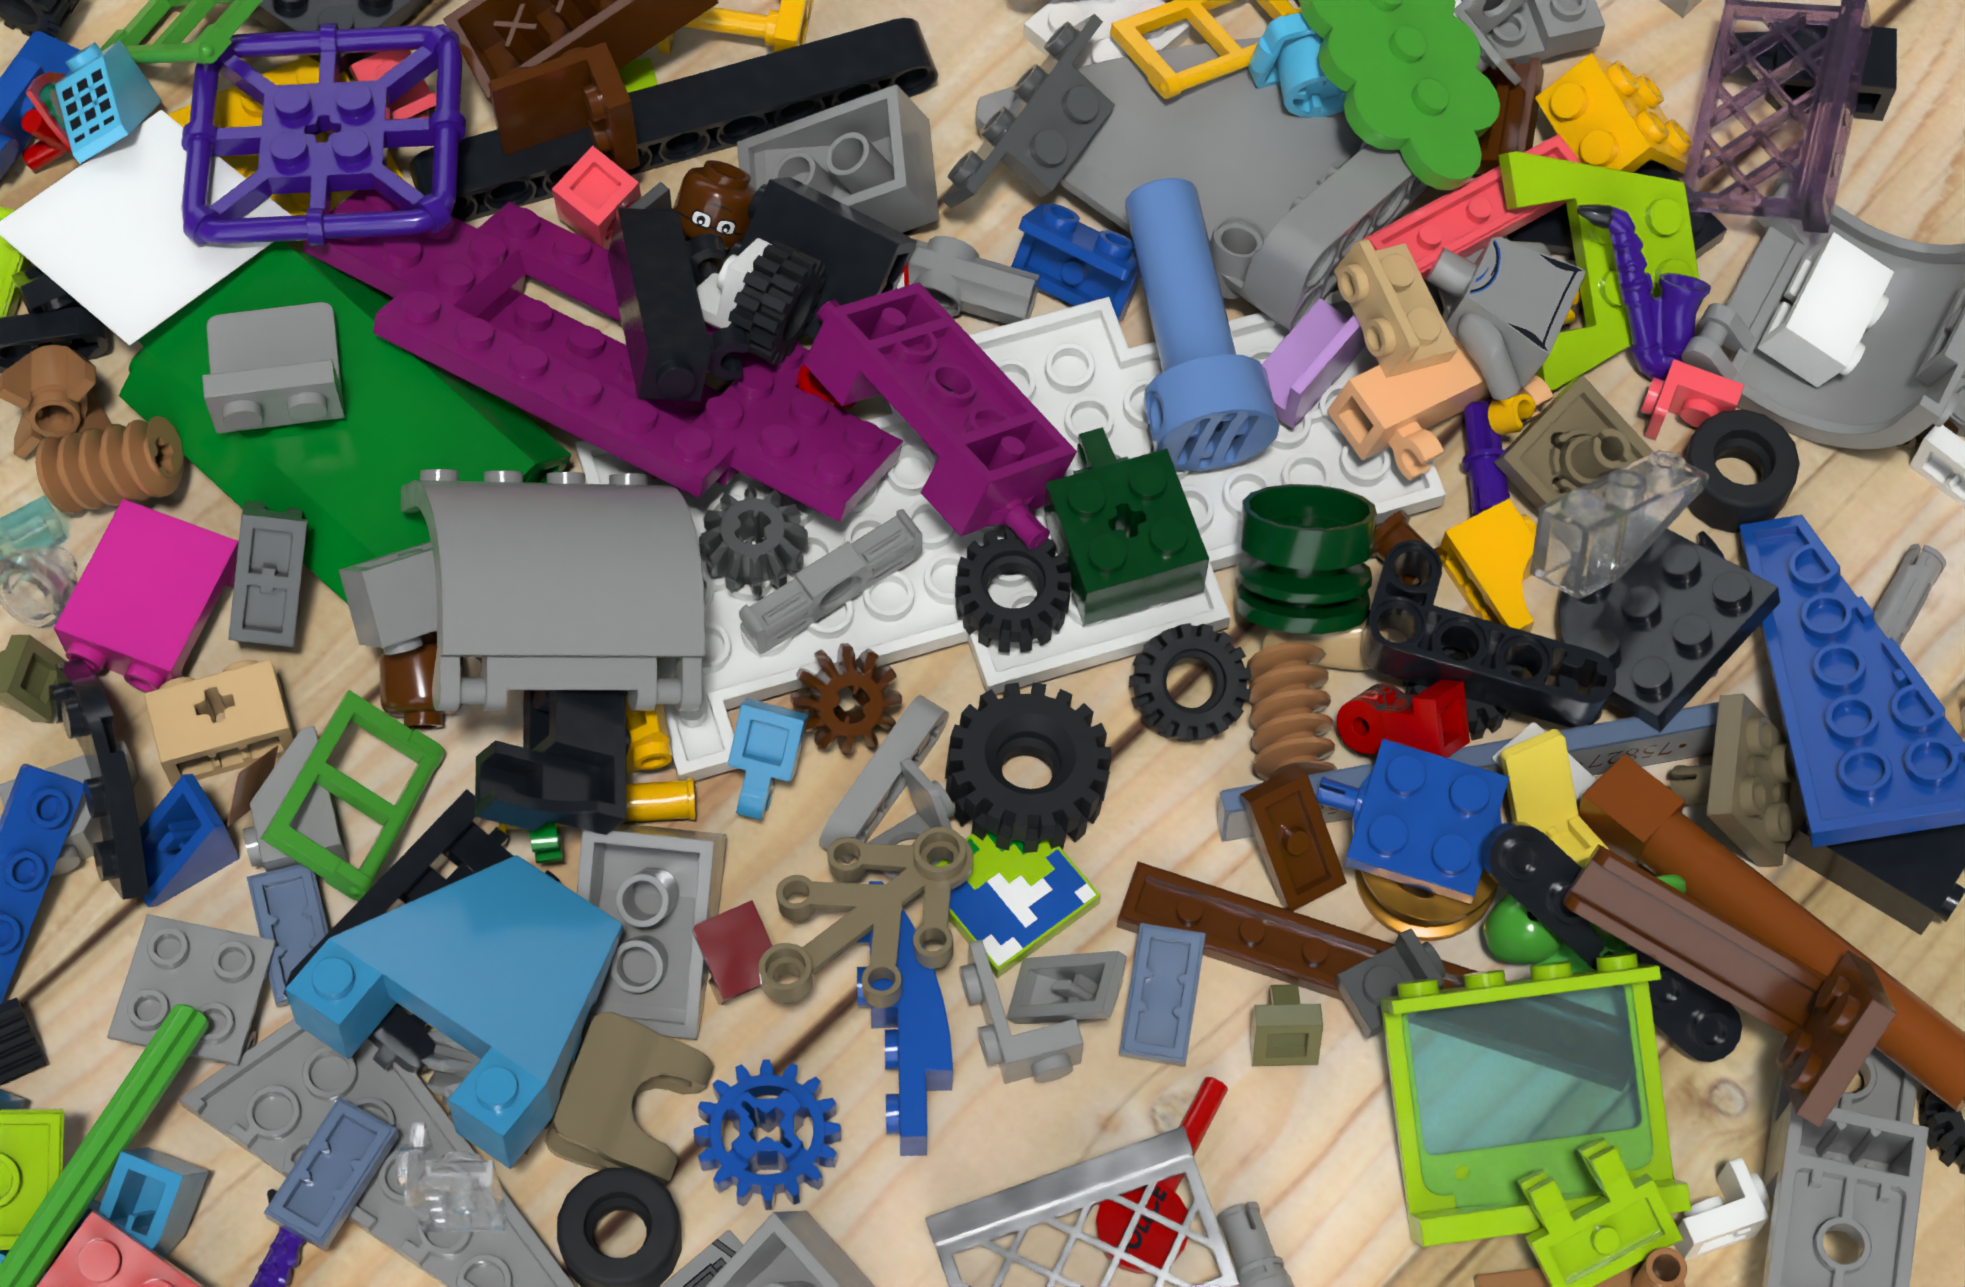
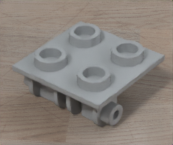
M147 914L107 1038L147 1047L172 1008L177 1004H187L197 1009L209 1020L208 1029L190 1056L239 1066L242 1054L255 1046L256 1031L250 1030L274 953L276 940Z

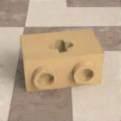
M271 659L261 662L255 660L238 661L225 667L221 673L199 679L191 677L175 678L162 684L158 690L144 693L160 763L171 787L185 774H193L197 780L247 767L276 745H278L276 758H280L295 739L281 685ZM224 713L225 719L216 722L215 715Z

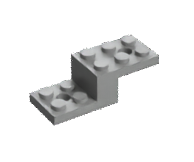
M1783 1034L1782 1047L1788 1038L1785 1034ZM1875 1047L1859 1069L1864 1078V1089L1856 1093L1844 1092L1821 1127L1796 1114L1778 1069L1763 1183L1767 1193L1774 1196L1762 1287L1910 1286L1929 1127L1912 1124L1918 1081ZM1841 1231L1852 1237L1858 1248L1857 1261L1850 1264H1841L1832 1260L1827 1255L1823 1246L1825 1233Z

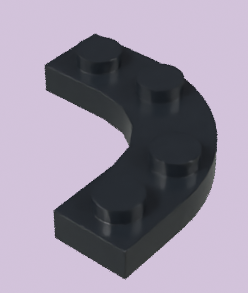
M82 659L56 663L58 684L49 685L50 706L55 722L57 724L64 723L68 738H75L78 741L90 771L91 778L84 780L85 799L91 818L100 817L103 841L93 844L98 876L101 882L109 880L123 900L149 895L132 783L124 751L116 752L112 726L114 715L107 696L96 675Z

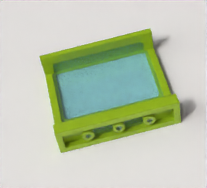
M1637 953L1614 954L1596 957V970L1572 973L1570 961L1544 963L1530 966L1531 978L1505 981L1504 970L1483 971L1465 974V987L1439 990L1438 979L1414 980L1397 983L1398 995L1380 998L1411 1240L1423 1247L1530 1233L1543 1228L1518 1183V1180L1541 1168L1546 1172L1548 1178L1552 1177L1555 1180L1570 1213L1604 1196L1578 1150L1601 1137L1606 1139L1609 1147L1613 1145L1617 1149L1631 1181L1644 1174H1648L1654 1180L1670 1213L1691 1211L1688 1183L1674 1178L1648 981L1661 980L1659 966L1644 963L1638 964Z

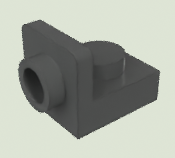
M1410 928L1398 934L1396 943L1391 948L1337 974L1335 985L1367 1039L1384 1031L1380 998L1398 995L1397 983L1438 979L1439 990H1442L1444 986L1442 978L1445 977L1446 973L1443 962L1435 948L1429 942L1421 944L1413 929ZM1422 1011L1409 1012L1407 1019Z

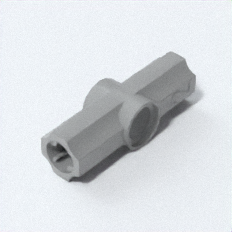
M935 236L928 243L916 240L917 243L908 261L909 285L919 282L951 317L958 315L960 311H964L1006 324L1031 317L1039 288L1040 275L982 259L972 246L954 237Z

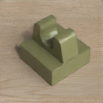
M11 635L6 650L0 652V705L17 711L32 722H50L53 714L49 700V685L58 684L55 664L67 661L31 635Z
M1297 984L1271 985V1004L1254 1005L1250 1039L1252 1066L1318 1065L1323 1032L1321 1004H1301Z

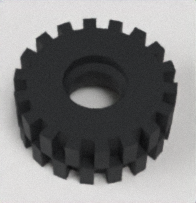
M1019 682L1006 684L1003 698L1001 699L996 697L992 689L980 695L978 710L971 704L961 713L960 726L955 724L950 736L945 779H947L945 791L951 801L956 802L954 816L961 826L972 819L971 834L973 833L982 841L989 831L996 834L995 847L1009 851L1012 839L1023 841V853L1037 852L1039 841L1048 840L1051 849L1058 846L1063 849L1066 834L1076 842L1085 835L1088 821L1092 824L1095 823L1100 814L1102 801H1104L1112 757L1111 746L1105 747L1107 733L1103 724L1099 723L1091 727L1094 711L1085 703L1077 710L1071 708L1073 694L1060 689L1056 699L1045 696L1047 684L1033 682L1031 694H1020ZM1026 755L1036 757L1044 761L1051 768L1052 779L1047 785L1040 788H1021L1004 778L1002 766L1007 759L1015 756Z

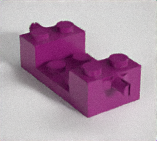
M919 282L845 305H840L836 299H833L832 302H826L817 313V319L823 324L804 362V365L841 406L881 394L918 433L921 439L939 456L921 494L960 537L994 524H1003L1005 526L1008 525L1029 550L1041 546L1049 537L1050 531L1030 511L1044 506L1046 482L1064 477L1077 453L1075 448Z

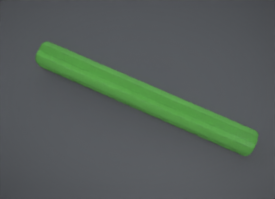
M177 1004L172 1008L1 1262L0 1287H36L114 1170L120 1151L128 1149L208 1029L209 1020L197 1009L187 1004Z

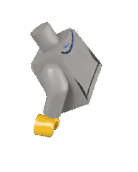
M1493 237L1474 263L1444 247L1426 278V281L1457 297L1445 324L1451 336L1464 346L1482 372L1490 395L1495 399L1488 408L1489 424L1493 431L1499 435L1521 432L1523 429L1521 420L1531 418L1536 409L1535 400L1526 393H1517L1521 386L1524 388L1527 386L1550 355L1562 325L1575 321V313L1570 307L1579 302L1580 292L1578 289L1586 273L1585 270L1578 266L1552 257L1548 248L1541 242L1510 241L1502 237Z

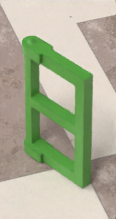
M149 0L123 30H117L101 47V51L120 40L136 64L214 63L232 43L229 40L231 36L263 0ZM232 3L214 24L208 25L194 42L182 43L215 4ZM186 6L152 45H138L171 7Z
M348 690L342 697L260 839L326 879L325 883L349 898L359 901L373 887L374 879L434 770L439 767L444 758L445 750L439 743L417 729L411 730ZM350 720L418 763L395 805L326 763ZM314 782L383 825L359 869L289 826Z

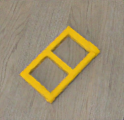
M1174 0L1111 23L1110 35L1146 74L1148 82L1164 99L1181 94V91L1248 67L1251 56L1258 44L1241 48L1208 12V10L1236 0ZM1256 0L1273 19L1301 12L1299 8L1295 9L1288 0ZM1187 19L1220 57L1175 73L1142 35Z

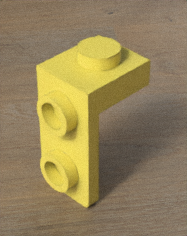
M1552 729L1508 747L1501 752L1503 772L1505 776H1509L1506 788L1513 821L1526 822L1543 832L1582 868L1598 844L1608 849L1578 814L1566 740L1558 729Z

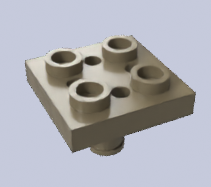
M1583 375L1573 379L1494 461L1501 471L1578 553L1588 549L1666 466L1659 456ZM1553 434L1556 436V444L1563 443L1561 450L1552 446L1551 436ZM1554 478L1560 479L1556 482V485L1559 489H1564L1562 493H1557L1553 489L1552 481ZM1600 491H1604L1603 495H1598Z
M1744 693L1720 695L1712 764L1675 766L1671 775L1674 778H1683V781H1670L1671 790L1685 800L1684 807L1692 804L1708 803L1706 815L1758 867L1783 865L1785 842L1791 839L1793 833V817L1789 807L1791 782L1796 781L1787 739Z

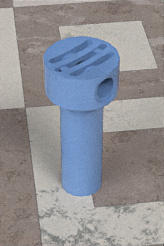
M1166 178L1154 180L1132 191L1125 201L1128 223L1163 371L1145 388L1143 400L1154 450L1159 451L1167 448L1174 468L1178 470L1205 471L1224 468L1248 460L1264 451L1278 436L1280 425L1267 371L1260 361L1245 355H1236L1197 188L1192 182L1185 179Z

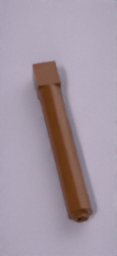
M1625 754L1582 795L1578 812L1580 818L1610 851L1639 868L1645 866L1657 877L1668 874L1681 876L1686 881V895L1827 977L1834 973L1848 950L1871 963L1897 1012L1875 1045V1048L1956 1112L1965 1107V1032L1682 813L1685 804L1684 799Z

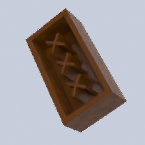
M470 0L443 18L446 26L458 33L461 53L487 100L492 104L488 86L489 82L500 78L511 69L518 67L529 68L559 58L570 49L577 47L588 48L606 42L614 63L619 70L719 2L718 0Z

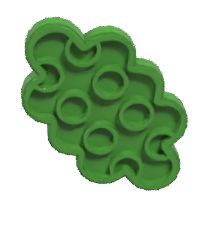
M1299 0L1301 12L1312 30L1323 38L1318 52L1320 68L1327 79L1346 92L1343 108L1346 120L1354 133L1364 142L1378 149L1400 150L1411 172L1424 184L1438 190L1450 191L1462 187L1480 167L1482 153L1478 138L1498 118L1500 102L1498 93L1490 80L1476 69L1481 54L1479 41L1472 29L1453 15L1455 0Z

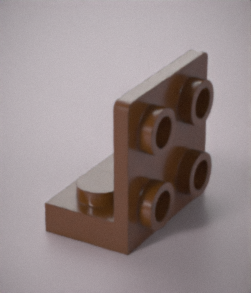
M606 42L588 48L577 47L570 49L559 58L529 68L518 67L511 69L500 78L489 82L488 86L499 143L505 155L588 128L593 146L601 153L608 152L611 161L621 169L626 171L640 166L632 102Z

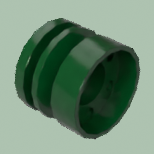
M1287 484L1270 486L1251 492L1242 500L1240 543L1241 549L1249 555L1238 564V576L1241 583L1237 587L1236 604L1238 612L1250 622L1269 629L1290 633L1325 634L1346 631L1361 625L1368 618L1370 612V597L1367 590L1372 586V574L1370 567L1363 562H1366L1374 554L1377 520L1375 504L1353 492L1322 485Z

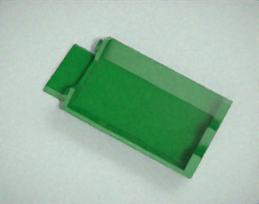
M304 240L273 242L137 341L143 345V348L131 360L129 365L130 374L118 396L148 423L149 419L155 416L166 418L175 427L181 438L184 456L242 509L245 500L263 502L267 506L266 510L287 512L289 507H296L302 510V519H308L303 564L348 604L339 569L431 541L427 523L421 510L415 513H401V487L413 480H420L421 470H458L459 481H484L483 473L487 471L522 472L523 482L547 483V473L562 472L572 454L516 405L374 334L375 315L393 299L390 295L303 252ZM317 302L328 303L333 308L335 315L345 418L217 434L204 399L202 375L210 374L207 339L208 320L219 314Z

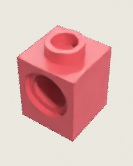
M594 146L552 188L558 218L578 234L606 250L610 248L617 208H629L641 198L639 182Z

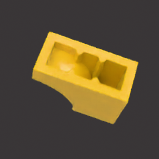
M1507 499L1444 532L1440 547L1447 552V556L1442 566L1476 617L1531 632L1534 620L1525 603L1523 580L1534 575L1543 550L1542 537L1534 521L1528 515L1524 514L1521 516L1511 500Z

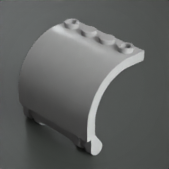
M1795 164L1783 166L1774 182L1775 195L1765 199L1757 214L1758 222L1766 231L1726 305L1719 303L1708 305L1699 322L1702 331L1699 336L1692 337L1682 353L1683 362L1744 384L1737 404L1738 407L1764 414L1783 426L1786 432L1818 443L1850 449H1882L1906 443L1932 424L1941 427L1952 415L1960 401V395L1954 392L1960 378H1965V243L1952 245L1922 243L1879 230L1830 201L1810 171ZM1796 206L1806 211L1804 218H1802ZM1835 232L1894 271V274L1883 294L1889 298L1886 309L1873 326L1868 329L1866 328L1860 340L1866 348L1858 364L1846 376L1838 373L1817 388L1757 347L1778 306L1784 301L1793 306L1794 303L1785 298L1784 294L1804 254ZM1722 345L1733 351L1729 359L1721 349Z
M451 469L421 470L420 480H413L401 487V513H415L421 510L429 530L434 557L437 594V652L432 683V700L435 711H457L459 704H479L482 711H504L507 701V690L628 691V702L632 711H653L656 704H674L677 711L699 710L702 701V657L705 656L703 573L693 519L684 497L677 488L670 485H648L647 475L639 473L609 475V484H585V473L553 472L547 473V483L523 482L522 472L506 470L484 472V481H459V471ZM460 657H482L480 677H460ZM657 658H677L674 678H657Z

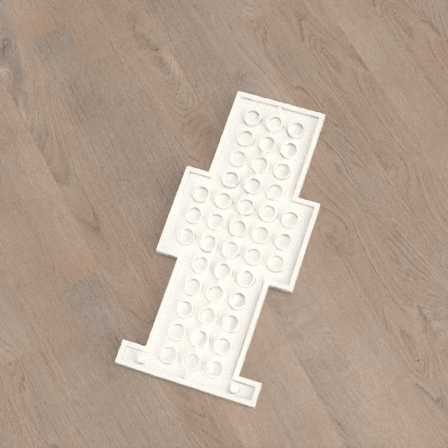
M1340 291L1329 293L1324 299L1325 302L1348 318L1354 315L1350 304L1344 300ZM1109 297L969 335L1076 451L1077 444H1079L1078 435L1080 433L1103 427L1116 459L1126 456L1131 459L1155 452L1143 400L1145 388L1157 375L1163 372L1156 341L1128 348ZM1263 312L1229 321L1236 355H1245L1260 361L1261 364L1290 332ZM1365 346L1294 429L1278 419L1280 425L1278 436L1264 451L1248 460L1224 468L1205 471L1175 469L1209 556L1204 591L1084 626L1070 592L1068 614L1065 613L1064 624L1059 632L1052 628L1050 641L1041 645L1038 639L1035 638L1032 640V650L1025 652L1020 651L1019 642H1010V653L998 651V640L992 639L987 648L978 643L977 630L969 635L963 628V616L958 618L955 608V579L961 556L967 559V547L974 540L982 546L984 534L992 530L995 531L998 540L1004 539L1005 527L1009 526L994 524L961 537L921 494L939 456L884 398L889 415L867 421L903 440L899 459L841 522L779 491L777 492L781 494V507L796 504L801 515L799 525L804 526V529L808 531V545L805 546V549L800 550L804 556V565L800 571L848 541L853 543L895 517L896 511L904 509L921 531L922 553L915 560L774 648L759 654L740 629L742 620L739 618V611L744 605H753L777 590L778 587L769 580L763 582V591L757 598L750 589V583L744 582L737 590L731 593L726 588V575L712 578L706 567L708 556H704L700 552L705 594V656L702 657V701L698 711H677L674 704H663L670 737L672 761L678 780L693 778V781L738 769L727 765L734 733L726 710L741 706L746 698L759 701L808 687L797 678L796 674L800 668L808 669L814 674H817L822 669L815 661L814 656L815 652L819 650H824L833 663L837 662V652L841 643H849L853 647L855 661L863 651L869 648L879 656L878 667L968 641L986 692L992 689L995 694L1004 692L1006 684L1019 682V687L1033 684V682L1037 683L1141 653L1145 648L1143 645L1151 638L1181 624L1191 623L1193 626L1206 624L1213 626V631L1228 628L1231 616L1213 571L1239 564L1249 555L1241 549L1240 531L1242 500L1251 492L1270 486L1287 484L1322 485L1344 489L1361 495L1375 504L1377 512L1376 524L1383 523L1399 510H1404L1408 515L1443 506L1446 492L1432 460L1428 462L1431 469L1412 480H1408L1399 470L1395 462L1394 451L1391 447L1362 461L1327 413L1328 408L1349 379L1379 365L1376 357ZM585 440L575 442L581 469L585 473L586 484H609V475L639 473L647 475L648 485H670L677 488L690 510L698 544L701 533L707 531L704 528L703 518L707 510L722 511L720 499L723 497L724 492L741 501L744 500V492L749 484L756 490L757 499L763 500L774 490L758 480L739 472L726 486L714 482L697 498L660 478L652 479L650 473ZM1078 452L1064 477L1074 475L1073 471L1083 469ZM1044 506L1030 511L1048 529ZM752 538V544H756L755 538ZM786 571L787 583L795 579L797 572ZM1019 572L998 574L988 586V592L992 600L1006 608L1025 607L1035 599L1038 593L1035 582L1029 576ZM665 658L657 661V678H674L677 658Z

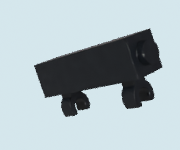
M617 208L608 261L638 399L701 401L707 371H711L714 376L722 380L740 379L743 376L740 356H727L726 354L730 352L746 353L749 350L746 331L741 328L725 327L712 334H707L696 284L700 285L712 273L719 274L717 263L702 261L707 258L724 259L726 251L722 237L715 234H701L690 241H685L678 211Z

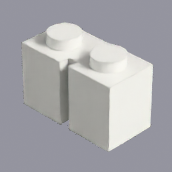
M1833 232L1804 254L1784 294V297L1794 304L1791 306L1784 301L1778 306L1757 348L1817 388L1838 373L1846 376L1858 364L1865 351L1866 346L1860 340L1866 328H1870L1877 322L1888 305L1889 298L1883 294L1894 271Z

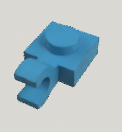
M748 698L742 702L727 764L731 767L746 770L738 800L737 814L762 820L764 810L768 811L770 807L775 778L788 782L793 779L809 714Z

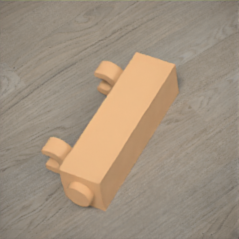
M1452 337L1458 351L1446 363L1388 378L1385 377L1380 365L1348 380L1328 408L1327 413L1362 461L1391 447L1394 451L1395 462L1399 470L1408 480H1412L1428 472L1431 469L1428 462L1441 456L1444 452L1436 436L1426 429L1464 411L1465 407L1471 402H1482L1491 397L1480 368L1458 340ZM1537 375L1533 376L1525 388L1521 386L1517 393L1530 395L1536 404L1532 417L1521 420L1523 424L1536 418L1540 414L1537 407L1549 402L1553 398L1547 383Z

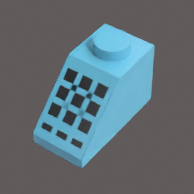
M120 40L103 51L94 42L70 57L65 63L71 71L54 85L71 151L79 164L129 135L162 102Z

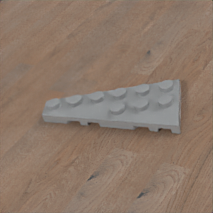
M292 1019L243 1053L239 1066L226 1065L178 1099L182 1107L287 1177L338 1097H341L393 1126L400 1135L347 1217L349 1221L446 1287H575L467 1141L456 1133L454 1124L417 1074L402 1069L395 1062L385 1071L373 1060L379 1048L368 1039L363 1042L348 1060L295 1023V1019Z

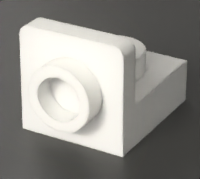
M757 238L739 256L732 254L724 263L719 274L712 273L696 288L704 321L709 325L721 329L731 324L728 321L729 314L737 305L734 299L737 292H741L745 285L743 279L747 272L751 273L753 271L754 260L758 255H763L764 248L770 243Z
M1741 1157L1728 1161L1717 1177L1718 1185L1727 1204H1724L1722 1198L1717 1196L1698 1202L1691 1206V1211L1684 1212L1686 1218L1677 1227L1683 1240L1675 1243L1674 1246L1685 1261L1756 1237L1769 1219L1767 1212L1770 1210V1200L1766 1187L1758 1174H1749Z

